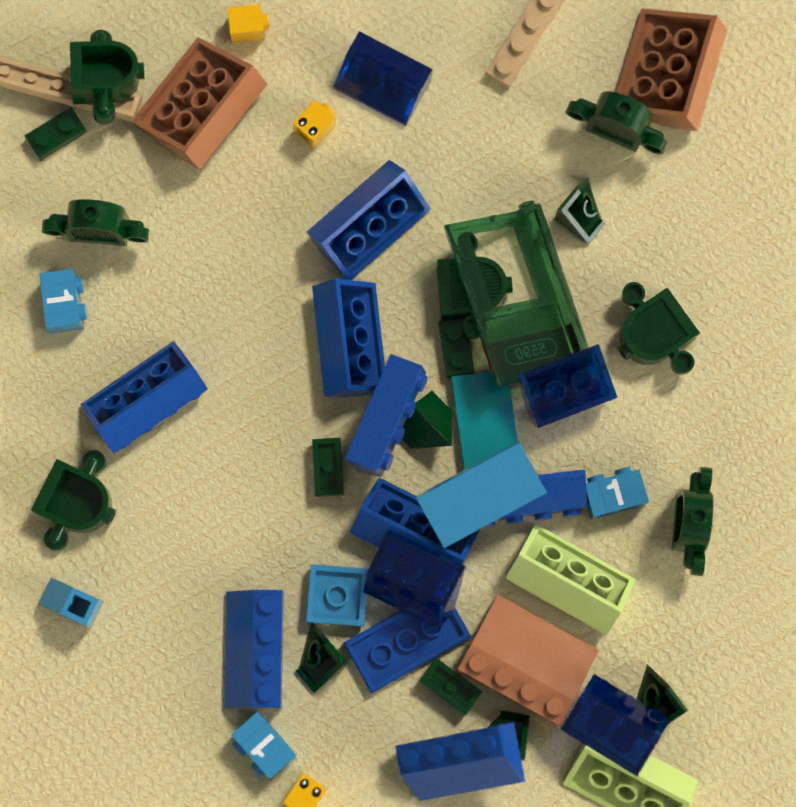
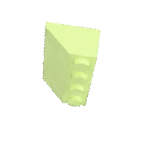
M536 523L506 576V579L513 582L516 586L529 591L541 600L554 605L566 614L579 619L605 635L609 633L621 614L636 580Z
M593 725L583 741L563 781V785L605 807H689L698 780Z

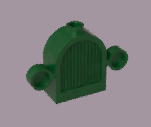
M106 30L93 32L90 36V41L70 42L73 105L94 104V120L102 125L112 123L116 117L113 103L121 102L131 97L138 88L139 79H145L144 62L138 63L134 51L124 43L112 41L111 34Z
M602 92L596 104L583 98H579L577 101H570L565 112L575 120L588 122L586 131L634 152H637L639 145H642L646 150L661 155L668 144L662 132L648 126L652 117L651 111L641 102L621 93Z
M91 199L70 201L68 203L67 215L51 214L49 219L42 221L41 230L42 233L52 236L68 235L71 242L127 246V240L146 243L149 240L150 231L144 227L142 221L130 220L122 206Z
M462 233L457 237L455 249L462 258L437 260L436 268L441 321L466 317L462 327L464 335L469 339H478L485 331V322L481 317L493 314L502 305L505 294L513 293L512 277H506L503 269L495 261L486 257H473L478 248V240L471 233Z
M638 282L626 284L622 290L621 297L623 302L633 306L634 310L628 315L621 328V344L617 346V349L625 360L632 359L643 365L658 364L669 357L671 359L670 366L674 373L678 375L688 374L694 367V358L689 352L679 350L698 337L700 332L668 287L644 302V287Z
M97 450L88 451L83 456V470L56 459L31 509L35 514L56 523L44 535L45 545L53 551L63 550L67 546L68 535L65 532L66 529L78 533H89L99 529L104 524L110 525L115 517L117 510L112 508V498L109 490L99 479L93 476V474L101 473L106 467L105 456Z
M699 467L698 472H693L690 476L689 490H680L676 494L671 550L684 552L683 565L686 569H690V575L703 576L705 550L709 545L712 530L713 494L710 492L712 468Z

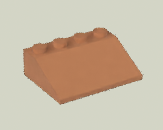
M641 9L616 92L644 104L652 113L650 122L670 128L698 131L726 37V27L717 15Z
M197 37L139 110L132 124L176 156L201 170L267 86V83L253 65Z
M497 594L456 671L560 727L575 701L599 650Z

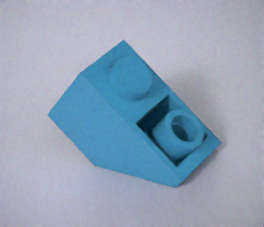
M51 578L38 604L91 628L103 601Z

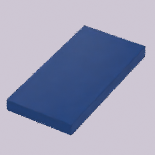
M441 587L345 641L343 644L372 694L472 636L445 588Z

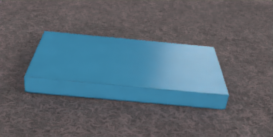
M517 441L417 495L416 499L441 544L446 548L547 492L520 442Z

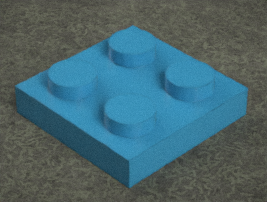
M311 564L306 622L364 627L368 569Z

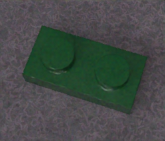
M70 107L24 136L39 160L42 161L87 133V130L73 108Z
M466 317L438 321L446 378L475 373L470 339L464 335L462 330Z
M341 437L312 439L315 497L344 495Z
M437 657L419 680V682L465 716L483 693V691Z

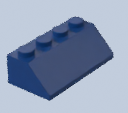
M388 160L306 233L346 280H351L428 213L431 208L406 170Z
M335 278L312 286L324 397L347 398L373 395L385 367L376 283Z
M173 341L80 405L114 454L120 449L126 448L142 434L151 431L155 425L167 417L174 415L190 401L199 398L208 388L175 341Z
M390 354L345 457L346 461L356 471L382 477L384 470L388 471L394 458L392 455L393 449L396 444L399 445L405 433L403 426L406 419L411 418L415 411L416 402L414 401L418 391L422 392L427 383L426 371L422 365Z
M585 469L538 475L547 493L498 520L506 519L507 524L524 522L523 517L535 516V521L552 519V514L563 513V517L579 516L580 511L585 510L587 507ZM495 521L486 525L485 527L494 526Z
M378 478L361 506L350 533L436 576L438 579L453 584L480 529L444 548L416 496Z
M283 590L226 592L224 708H282Z
M514 722L395 746L400 775L420 801L526 782Z

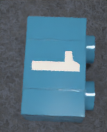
M74 269L39 273L46 329L50 334L84 329L83 321L87 320L88 317L85 303L81 304L80 293H84L82 277H77Z
M625 467L614 471L615 476L604 478L603 474L587 478L586 499L591 520L645 506L649 503L640 469L632 471L631 467Z
M259 711L231 735L235 739L232 745L242 756L247 753L254 761L251 767L261 778L267 776L269 779H272L297 756Z

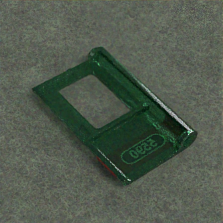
M534 201L520 204L518 206L519 210L444 225V230L497 388L576 370L594 362L541 204H535ZM511 227L516 233L536 298L496 307L491 302L470 236L472 234Z

